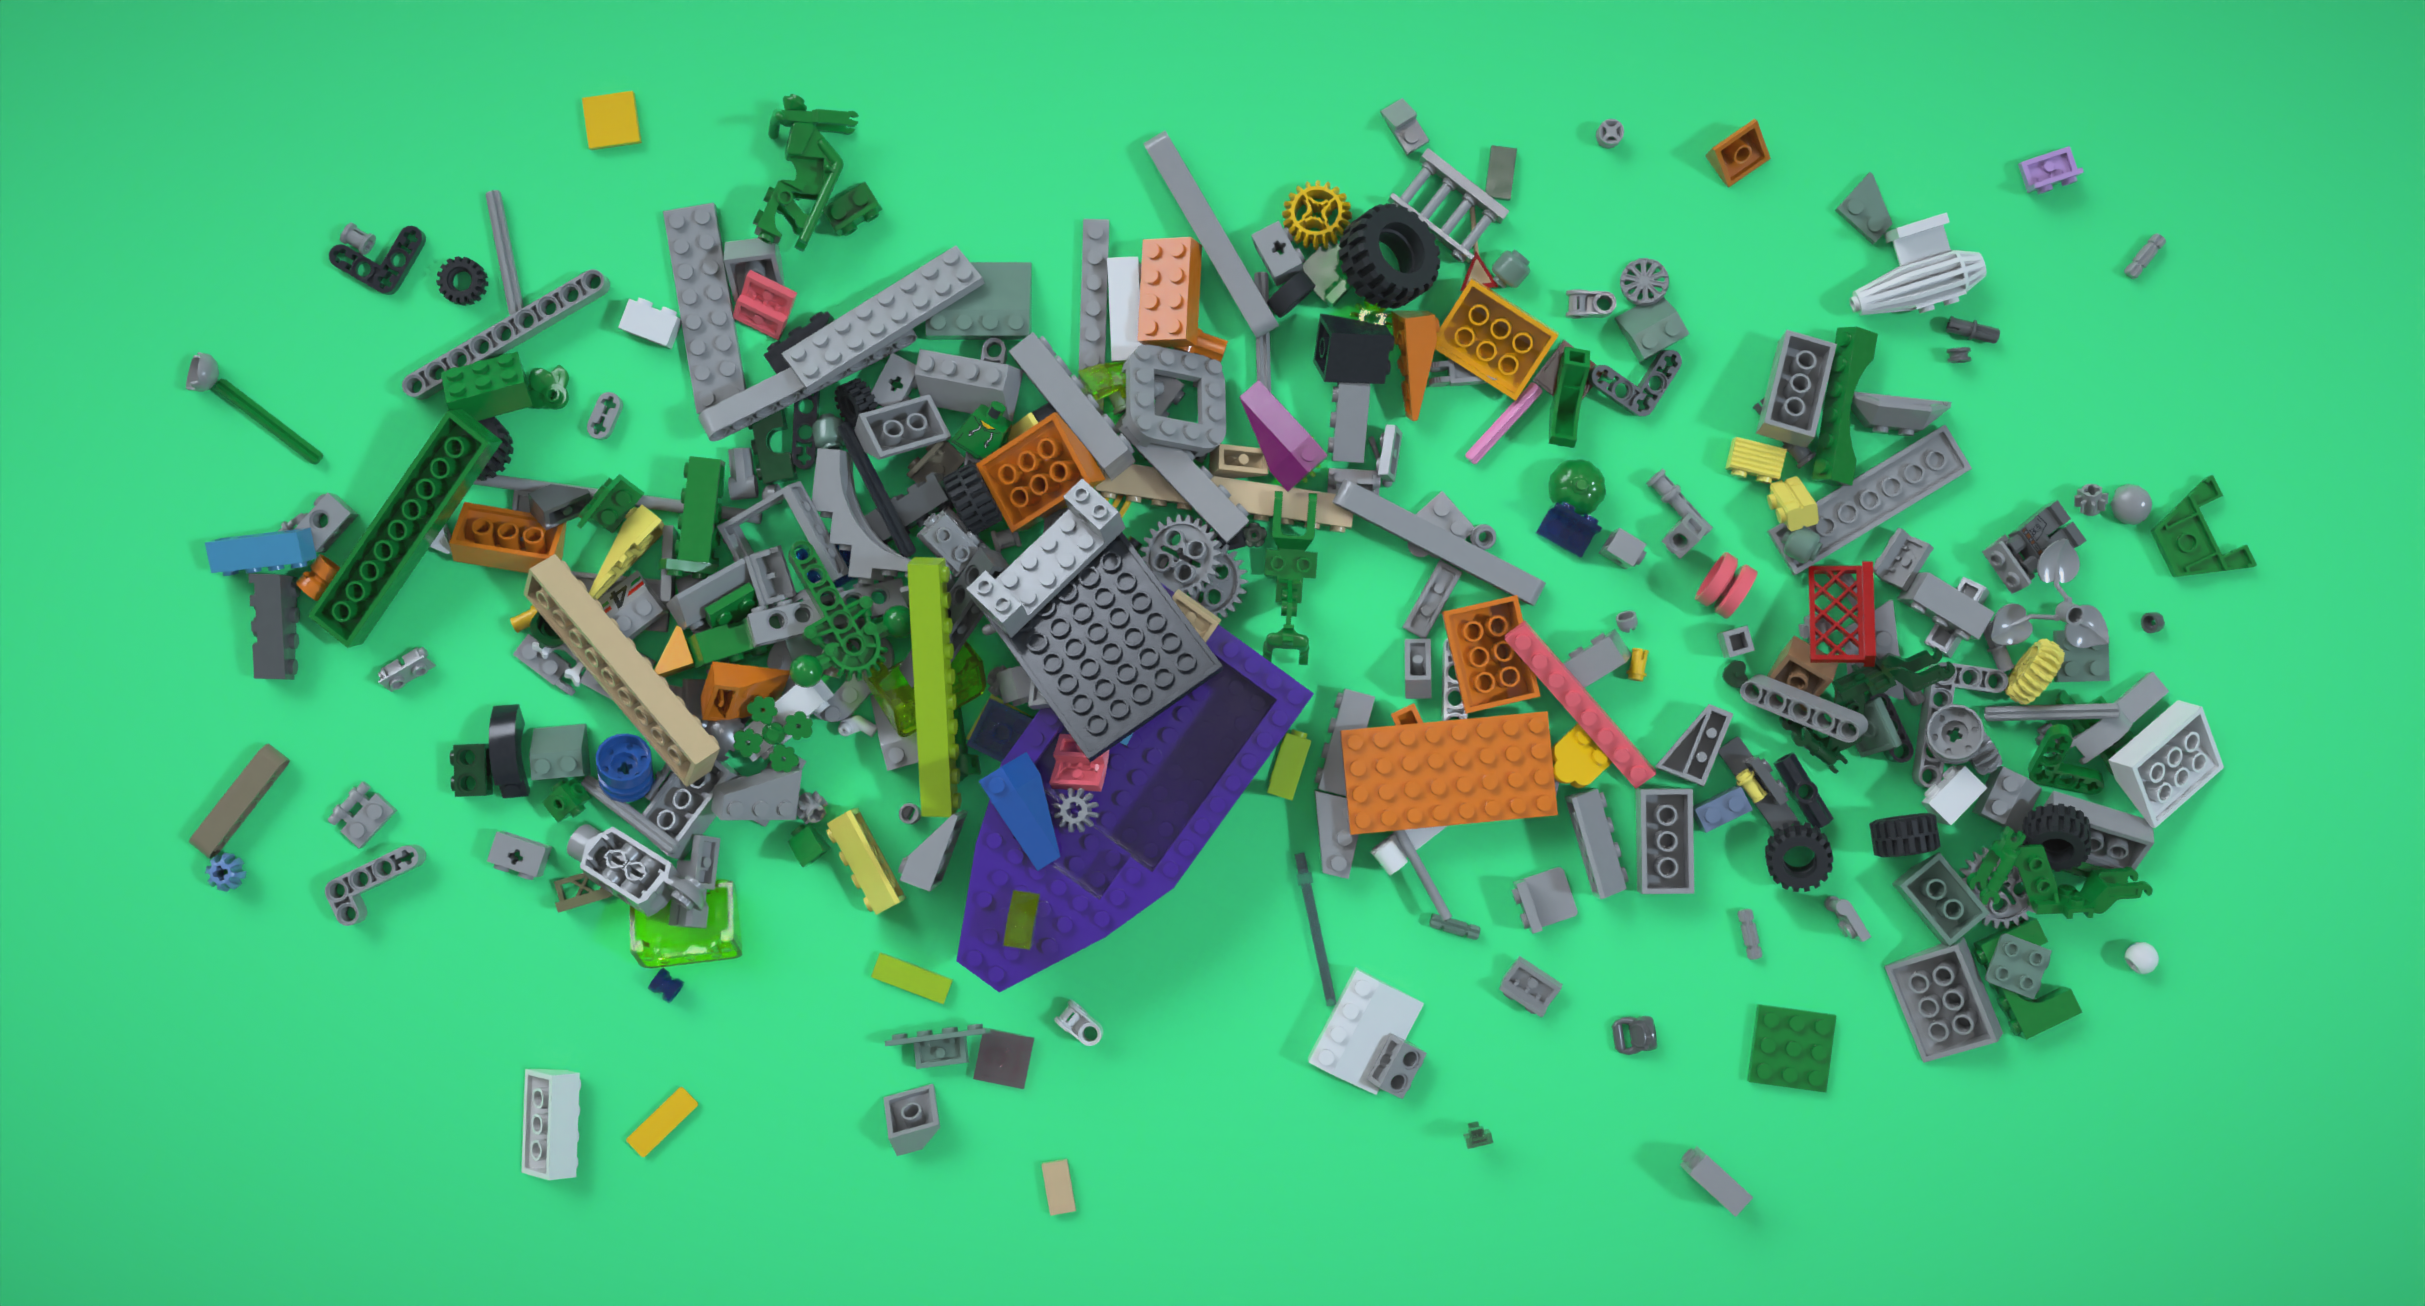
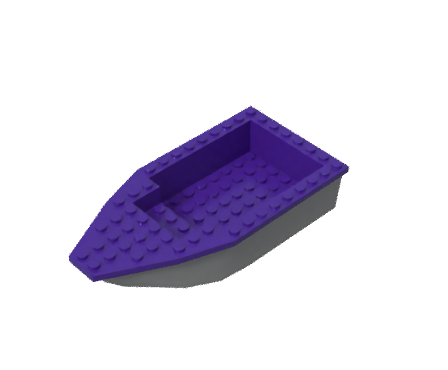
M1162 584L1172 598L1175 593ZM1218 625L1206 644L1223 665L1224 670L1133 732L1127 746L1119 742L1109 749L1102 791H1084V797L1088 793L1094 795L1089 803L1098 802L1099 804L1098 807L1092 808V812L1099 814L1098 818L1090 816L1089 819L1093 821L1094 825L1089 827L1084 823V832H1079L1077 826L1074 832H1069V824L1064 828L1059 826L1063 817H1054L1055 813L1061 812L1060 808L1054 807V803L1063 804L1059 795L1062 793L1068 798L1069 796L1068 790L1052 789L1049 783L1056 763L1053 754L1059 735L1069 734V732L1051 707L1040 709L1004 758L1000 767L1025 752L1028 753L1042 777L1061 857L1037 871L991 800H989L975 845L956 961L1000 993L1105 938L1168 893L1179 882L1314 693ZM1075 803V808L1071 810V813L1076 814L1077 818L1078 812L1082 811L1081 806H1076Z

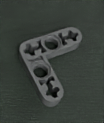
M1661 351L1638 386L1606 365L1593 366L1589 370L1588 381L1594 388L1631 414L1647 416L1653 411L1680 369L1682 359L1677 351ZM1672 356L1670 361L1673 365L1665 367L1667 362L1664 358ZM1657 369H1664V370H1663V373L1658 372V371H1656V370H1657ZM1604 371L1603 377L1613 381L1610 384L1606 381L1597 382L1599 377L1596 373ZM1653 376H1657L1661 381L1660 387L1655 391L1649 386V381ZM1620 383L1624 384L1627 388L1626 395L1622 398L1617 397L1615 394V388ZM1646 393L1653 395V397H1646ZM1637 400H1644L1643 405L1646 406L1645 409L1637 410L1639 408Z

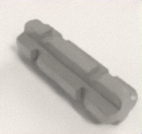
M2156 233L2151 236L2147 241L2148 243L2134 257L2133 262L2124 270L2127 276L2135 279L2142 273V269L2146 268L2158 253V250L2166 243V239L2162 235Z
M1742 909L1738 911L1739 922H1742L1740 926L1744 944L1748 947L1746 949L1747 957L1750 960L1759 959L1762 957V950L1758 946L1760 942L1756 924L1752 921L1754 919L1753 911L1751 909Z

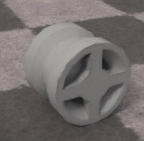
M1616 119L1605 120L1596 131V141L1600 146L1607 149L1617 146L1624 136V127Z

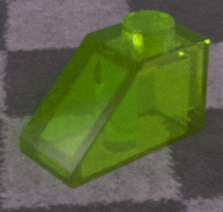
M1013 890L1003 946L1028 950L1032 948L1040 894Z

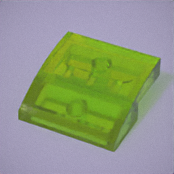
M1103 363L1078 371L1081 381L1096 401L1115 392H1118L1122 399L1126 398V374L1122 373L1124 363Z

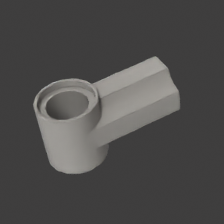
M752 448L729 449L731 477L728 479V488L731 500L758 498V482L756 475H754Z

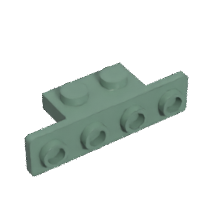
M983 1024L967 1025V1031L958 1032V1027L943 1028L942 1034L933 1035L932 1030L917 1032V1037L908 1038L907 1033L892 1035V1040L885 1041V1046L914 1043L916 1069L969 1063L966 1037L990 1034L991 1029L983 1028Z

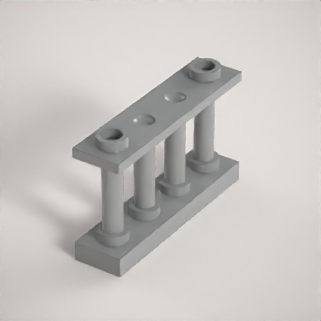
M1427 148L1420 159L1423 169L1400 198L1392 193L1388 202L1396 204V207L1398 205L1406 207L1408 212L1413 211L1418 214V218L1428 224L1429 232L1433 233L1438 241L1452 251L1451 255L1461 263L1466 261L1470 264L1474 255L1469 250L1491 222L1495 223L1497 221L1501 224L1509 210ZM1437 174L1443 179V185L1422 212L1419 213L1408 203L1429 176ZM1456 189L1463 195V201L1443 227L1439 229L1428 219L1449 192ZM1477 205L1484 211L1482 213L1484 216L1460 245L1449 234L1470 207Z

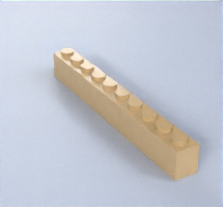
M1132 464L1111 481L1099 466L1106 480L1098 484L1095 490L1100 492V495L1104 498L1115 499L1116 495L1126 496V501L1141 503V499L1152 500L1151 505L1166 507L1167 503L1177 504L1178 509L1192 510V507L1154 467ZM1217 476L1211 479L1217 487L1221 484L1231 494L1228 499L1235 506L1240 503L1249 515H1254L1253 520L1268 522L1269 518H1273L1275 491H1283L1281 524L1294 525L1296 521L1305 523L1304 527H1307L1309 493H1317L1315 529H1320V525L1330 526V531L1345 533L1346 529L1352 528L1353 513L1332 503L1336 494L1292 488L1287 492L1283 486Z

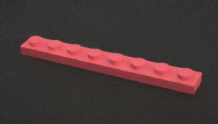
M1523 621L1505 635L1506 642L1635 789L1656 775V769L1526 621Z

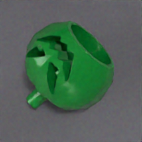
M1582 459L1567 460L1560 464L1550 476V499L1564 514L1571 516L1591 514L1605 498V478L1601 471L1590 461Z

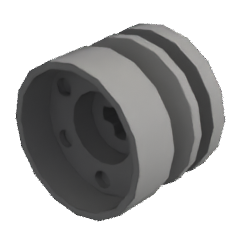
M1952 704L1940 708L1932 715L1928 722L1926 742L1929 751L1936 759L1943 763L1957 765L1969 761L1977 754L1983 742L1984 727L1982 720L1975 711L1964 705ZM1953 731H1957L1958 737L1962 739H1956L1955 742H1951L1950 736L1947 733L1952 734Z

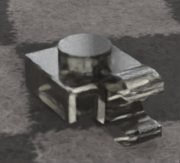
M1478 1121L1468 1123L1469 1133L1463 1134L1465 1145L1468 1149L1493 1143L1489 1129L1479 1126Z

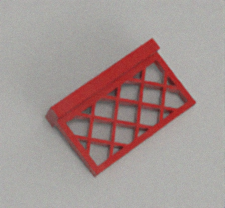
M1873 561L1862 562V566H1810L1808 568L1810 663H1863L1864 667H1874L1876 641ZM1814 574H1826L1831 580L1822 587L1814 580ZM1844 574H1856V581L1850 587L1840 580ZM1834 583L1844 590L1837 598H1834L1826 591ZM1848 594L1857 601V604L1851 610L1840 603ZM1821 595H1824L1832 602L1824 610L1815 604V600ZM1835 606L1845 613L1837 622L1827 614ZM1821 618H1824L1832 625L1824 634L1815 627V624ZM1848 618H1851L1858 624V628L1851 634L1840 626ZM1836 629L1846 637L1838 646L1828 638ZM1823 641L1833 649L1828 655H1816V647ZM1851 641L1858 647V655H1847L1841 649Z

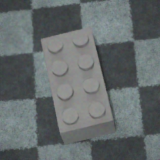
M1785 331L1778 341L1756 434L1803 448L1810 444L1815 438L1837 344L1794 331Z
M1636 789L1637 892L1641 894H1694L1693 789Z

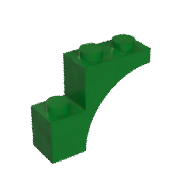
M1566 346L1564 348L1557 372V388L1550 407L1549 444L1570 448L1575 447L1580 407L1590 369V351Z

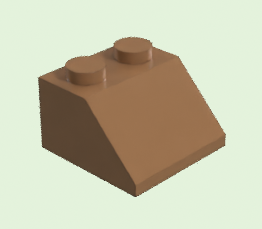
M1793 636L1779 654L1767 677L1820 697L1833 681L1838 663H1810V644ZM1816 648V655H1827ZM1800 704L1801 709L1807 712V708Z

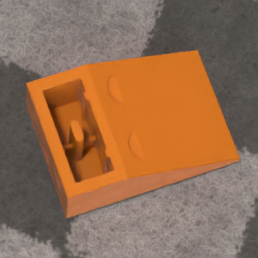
M712 662L700 696L702 720H731L752 716L748 712L747 706L750 702L754 701L756 696H762L763 698L772 697L775 702L781 698L790 675V670Z

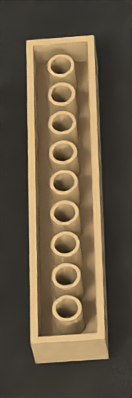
M554 554L530 568L524 589L525 597L683 784L688 787L709 773L720 750L716 738L704 730L699 718L687 710L682 698L676 696L670 690L665 678L659 676L653 670L648 658L642 657L636 650L634 642L629 637H625L620 631L618 623L613 618L608 617L603 611L601 603L591 597L584 583L574 577L568 564L563 560L561 561Z

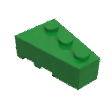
M777 616L769 618L771 627L775 629L781 628ZM746 618L740 622L729 625L725 624L696 633L686 639L695 668L705 666L706 670H710L712 662L728 660L731 664L745 659L743 655L749 653L753 657L767 653L766 648L775 644L772 643L754 648Z

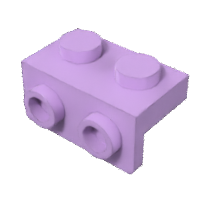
M2070 146L2018 164L2027 193L2037 190L2038 194H2042L2052 190V185L2060 182L2062 186L2072 184L2078 181L2077 176L2084 173L2083 168L2077 169Z

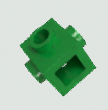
M574 778L566 783L564 780H561L551 788L553 793L542 803L555 820L560 822L569 816L574 818L586 809L584 804L591 797L577 779Z

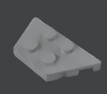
M1888 600L1885 604L1875 609L1876 656L1879 660L1887 653L1899 656L1893 600ZM1853 622L1844 629L1851 634L1858 628V624ZM1849 641L1844 646L1845 653L1847 655H1858V647ZM1846 663L1847 673L1850 674L1853 672L1851 665L1855 663ZM1856 663L1859 668L1863 666V663ZM1895 680L1897 685L1889 688L1884 693L1902 700L1904 699L1903 685Z

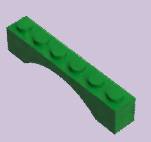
M1857 326L1837 328L1835 344L1837 345L1828 380L1812 480L1832 486H1853L1857 460L1850 436L1851 403L1861 375L1874 359L1877 333Z

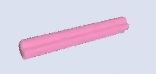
M1532 382L1468 450L1465 457L1472 464H1477L1543 393L1541 387Z

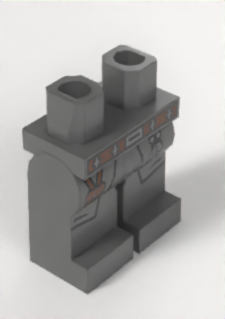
M2058 500L2043 506L2016 530L2008 534L2010 538L2005 545L2012 555L2020 552L2025 558L2019 564L2027 575L2037 572V564L2041 554L2055 541L2063 538L2068 539L2073 548L2087 541L2074 522L2064 525L2071 518Z

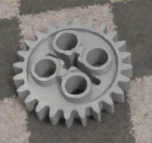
M1177 515L1176 522L1172 518L1167 517V525L1157 522L1159 530L1150 529L1153 537H1144L1148 547L1140 548V550L1146 553V556L1141 558L1159 582L1174 593L1179 589L1186 595L1189 592L1192 597H1196V589L1203 593L1206 592L1204 584L1213 585L1210 579L1211 575L1219 577V574L1214 570L1215 567L1223 566L1222 563L1217 561V558L1224 556V553L1216 550L1222 543L1220 541H1213L1218 534L1214 531L1209 532L1211 529L1210 525L1206 523L1202 526L1203 521L1197 518L1194 521L1190 515H1187L1185 521L1181 515ZM1180 534V542L1172 546V538ZM1202 545L1203 552L1195 557L1194 549ZM1166 546L1181 555L1187 556L1191 560L1200 563L1201 567L1197 568L1182 559L1176 558L1172 554L1163 551L1162 547ZM1168 557V566L1161 569L1160 563L1162 559ZM1187 568H1190L1191 576L1188 579L1183 580V571Z
M1228 544L1223 546L1222 549L1220 547L1216 549L1224 553V556L1217 558V561L1228 568V576L1225 579H1220L1217 576L1211 575L1210 579L1213 585H1206V592H1204L1201 603L1198 599L1202 591L1197 589L1196 597L1191 596L1193 600L1217 617L1218 613H1220L1224 618L1228 617L1226 609L1233 612L1236 611L1233 605L1234 602H1243L1238 595L1247 593L1245 589L1241 588V584L1248 583V580L1241 578V575L1248 571L1239 568L1244 561H1235L1234 558L1238 552L1234 551L1229 554ZM1202 545L1194 549L1195 557L1203 552ZM1177 553L1179 559H1182L1188 562L1189 564H1192L1193 560H1191L1185 555ZM1187 568L1183 571V580H1186L1191 576L1190 568ZM1213 589L1218 590L1221 594V600L1217 604H1213L1209 600V593Z
M1982 847L1983 855L1981 856L1973 852L1975 858L1973 862L1968 859L1965 860L1969 866L1968 869L1960 868V871L1965 874V878H1961L1965 883L1967 877L1979 869L1982 858L1989 851L1986 847ZM2013 866L2008 875V880L2003 883L2004 889L2013 897L2015 904L2012 905L2007 896L1999 891L2000 898L2004 901L2003 907L1999 910H1994L1993 902L1989 898L1988 904L1984 906L1990 913L1982 919V924L1987 926L1992 920L1994 928H1998L2000 922H2002L2005 928H2009V921L2018 926L2019 917L2029 920L2026 914L2028 910L2035 913L2027 904L2028 898L2025 889L2021 894L2016 895L2014 893V886L2022 882L2017 867ZM1975 886L1971 891L1979 899V894L1982 890H1978L1977 886Z

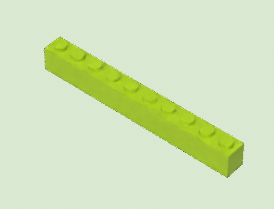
M914 557L907 564L921 816L950 817L955 814L957 809H960L962 802L961 793L957 791V784L960 782V769L956 768L959 745L955 744L958 722L957 719H954L953 710L956 708V694H952L955 670L951 669L954 646L950 643L949 638L953 627L952 618H948V608L951 606V594L947 592L950 569L946 566L945 558Z

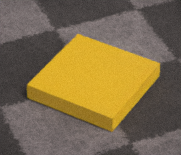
M633 91L582 98L590 150L642 143L635 93Z

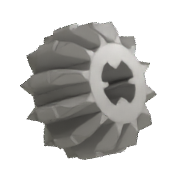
M1985 732L1979 751L1969 760L1973 768L1981 775L1992 773L2002 765V759L1998 750Z
M1069 788V798L1061 793L1059 798L1063 801V804L1054 803L1055 808L1061 809V812L1055 813L1054 817H1063L1059 826L1064 828L1069 824V832H1074L1076 826L1079 832H1084V823L1089 827L1094 825L1093 821L1089 819L1090 816L1095 818L1099 816L1097 812H1092V808L1099 806L1098 802L1089 803L1094 795L1088 793L1084 797L1085 792L1083 788H1079L1077 794L1073 788ZM1075 803L1076 806H1081L1082 811L1078 812L1077 818L1076 814L1071 813V810L1075 808Z

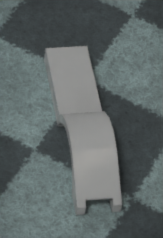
M2154 672L2147 673L2114 702L2119 704V718L2100 719L2093 726L2072 738L2070 748L2076 746L2082 753L2083 757L2079 760L2082 765L2117 742L2129 731L2132 724L2169 692Z

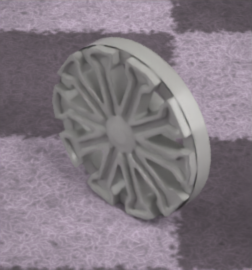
M1639 258L1630 262L1623 270L1620 277L1621 291L1624 297L1633 304L1640 306L1655 304L1665 296L1668 290V273L1665 267L1657 260ZM1646 264H1650L1651 267L1646 272ZM1641 265V272L1635 266ZM1657 268L1660 270V272L1653 274ZM1631 271L1635 276L1628 275L1627 273ZM1665 278V281H1657V279ZM1625 281L1633 282L1628 285L1624 284ZM1654 287L1662 288V291L1658 292ZM1635 289L1633 294H1628V291ZM1651 292L1654 298L1650 299L1648 293ZM1640 293L1643 294V298L1641 300L1637 299Z

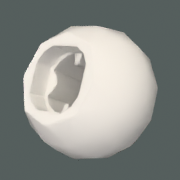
M2136 942L2125 951L2124 959L2126 963L2138 974H2148L2154 971L2158 965V952L2152 945L2146 942Z

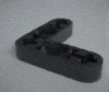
M415 226L403 228L381 266L342 244L336 245L330 250L329 260L337 268L386 295H392L398 291L425 245L426 236L422 230ZM409 234H415L416 238H418L416 243H410V240L407 238ZM403 245L408 249L412 250V252L409 253L406 250L401 249L400 247ZM338 253H345V256L354 260L352 265L343 260L340 261V258L337 257ZM397 254H404L406 257L405 264L402 267H396L393 263L394 257ZM363 263H368L371 267L370 273L365 277L360 276L358 273L359 266ZM390 267L392 270L399 272L398 276L387 269ZM383 278H389L392 285L384 287L381 281Z

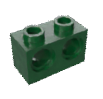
M489 743L453 745V750L450 752V763L454 766V776L451 777V789L455 791V797L493 795ZM469 750L475 755V760L472 764H469L465 758ZM469 776H472L476 781L473 790H470L466 785Z

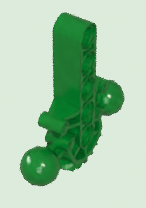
M804 540L795 542L788 553L789 561L822 618L807 626L802 632V638L806 641H811L815 646H820L823 650L822 654L817 657L804 654L795 658L790 665L789 671L792 681L803 688L813 687L820 682L823 671L832 666L839 670L836 674L837 679H840L843 673H846V681L850 682L852 675L855 674V678L859 682L862 680V672L867 678H870L872 676L870 668L876 672L880 670L876 661L879 663H885L886 661L880 653L885 654L889 651L887 647L881 646L880 640L889 635L902 638L911 633L910 609L903 605L891 606L885 611L882 622L878 624L871 622L872 598L863 596L845 605L814 547ZM797 548L805 549L808 553V558L805 560L797 559L794 550ZM810 571L818 572L821 576V581L819 583L810 582L807 573ZM822 594L831 595L834 604L832 606L823 605L820 596ZM862 615L865 625L859 630L855 620ZM835 617L844 618L847 623L846 628L842 630L837 629L833 624V619ZM831 635L835 643L826 644L822 637ZM848 640L857 641L859 651L856 653L850 652L846 647V642Z

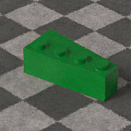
M689 456V463H685L684 478H687L686 488H683L681 492V503L684 504L683 514H680L678 518V529L681 530L680 540H677L675 544V555H678V560L717 564L719 567V558H714V552L720 546L721 539L719 530L716 529V524H719L722 520V505L718 503V498H722L724 493L725 462L721 459Z

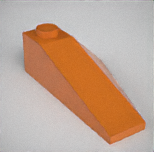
M1395 310L1391 311L1394 344L1398 345L1401 350V356L1397 360L1398 369H1400L1402 376H1405V381L1401 383L1405 414L1410 420L1417 421L1437 343L1436 333H1439L1440 325L1435 314L1429 311Z

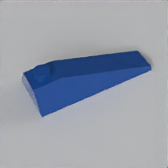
M1027 752L979 780L992 804L1037 871L1061 857L1042 777Z

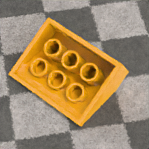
M1471 278L1441 325L1439 333H1436L1437 343L1435 349L1516 401L1557 339L1559 332L1476 279Z

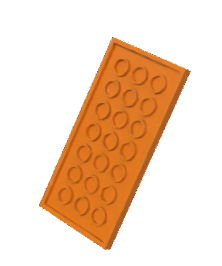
M1548 711L1340 731L1350 835L1558 815Z

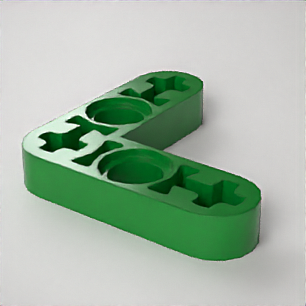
M2063 724L2051 726L2028 765L2029 779L2039 785L2093 795L2100 793L2104 788L2101 772L2061 763L2072 744L2071 729ZM2047 752L2056 753V755L2052 757L2044 756V754ZM2066 774L2072 775V777L2069 779L2059 778L2060 776Z

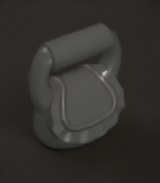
M1622 1017L1613 1023L1612 1032L1615 1050L1619 1053L1632 1055L1641 1051H1652L1657 1048L1656 1030L1652 1017ZM1622 1024L1629 1025L1632 1047L1627 1049L1625 1048Z

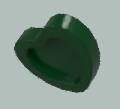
M1733 661L1728 664L1722 673L1723 680L1732 687L1741 688L1742 684L1748 681L1745 675V663Z

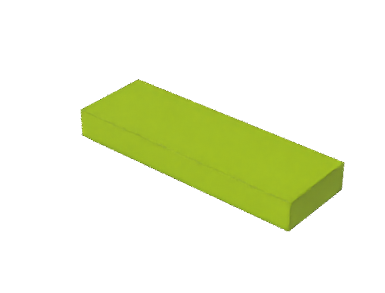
M880 952L871 975L872 978L941 1004L945 1003L953 982L952 978Z

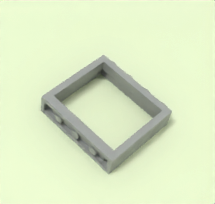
M801 481L787 485L717 526L724 538L722 539L723 542L729 547L733 560L736 562L754 553L739 525L786 499L831 580L835 582L849 574V569L836 545L829 543L830 534ZM803 589L796 593L797 595L786 600L792 599L793 603H797L803 600L802 597L807 596L808 593ZM778 602L765 606H767V609L776 608Z

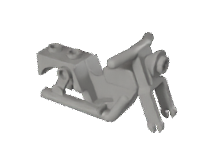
M949 506L945 507L937 515L934 513L929 516L923 524L925 527L917 534V537L937 558H945L946 566L949 567L956 578L960 577L979 547L990 549L976 534L974 535L971 531H968L961 518ZM991 623L982 628L984 635L996 632Z

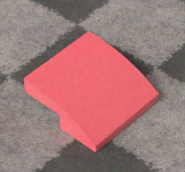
M750 270L746 275L742 293L737 299L733 318L779 340L789 319L797 292Z
M1060 734L1053 754L1056 763L1049 782L1052 789L1068 790L1073 788L1078 790L1083 788L1084 791L1101 792L1107 770L1109 750L1092 762H1089L1070 734Z

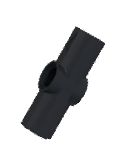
M1794 752L1784 755L1773 763L1788 787L1791 798L1797 802L1811 827L1814 828L1816 825L1818 828H1822L1829 824L1834 818L1820 797L1817 786L1811 782ZM1806 784L1809 789L1806 797L1801 798L1798 790L1802 785Z

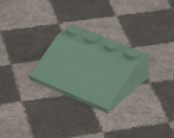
M970 262L983 277L985 284L926 320V337L929 340H988L990 338L1023 340L1032 333V263Z

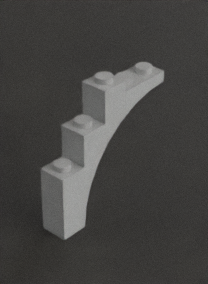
M818 448L812 503L816 511L821 512L820 517L832 519L829 543L839 545V550L851 551L848 576L858 578V583L868 585H873L874 580L884 581L885 575L897 577L898 572H905L904 577H908L907 564L912 559L902 557L901 554H898L886 545L871 529L862 513L855 492L853 460L849 452Z

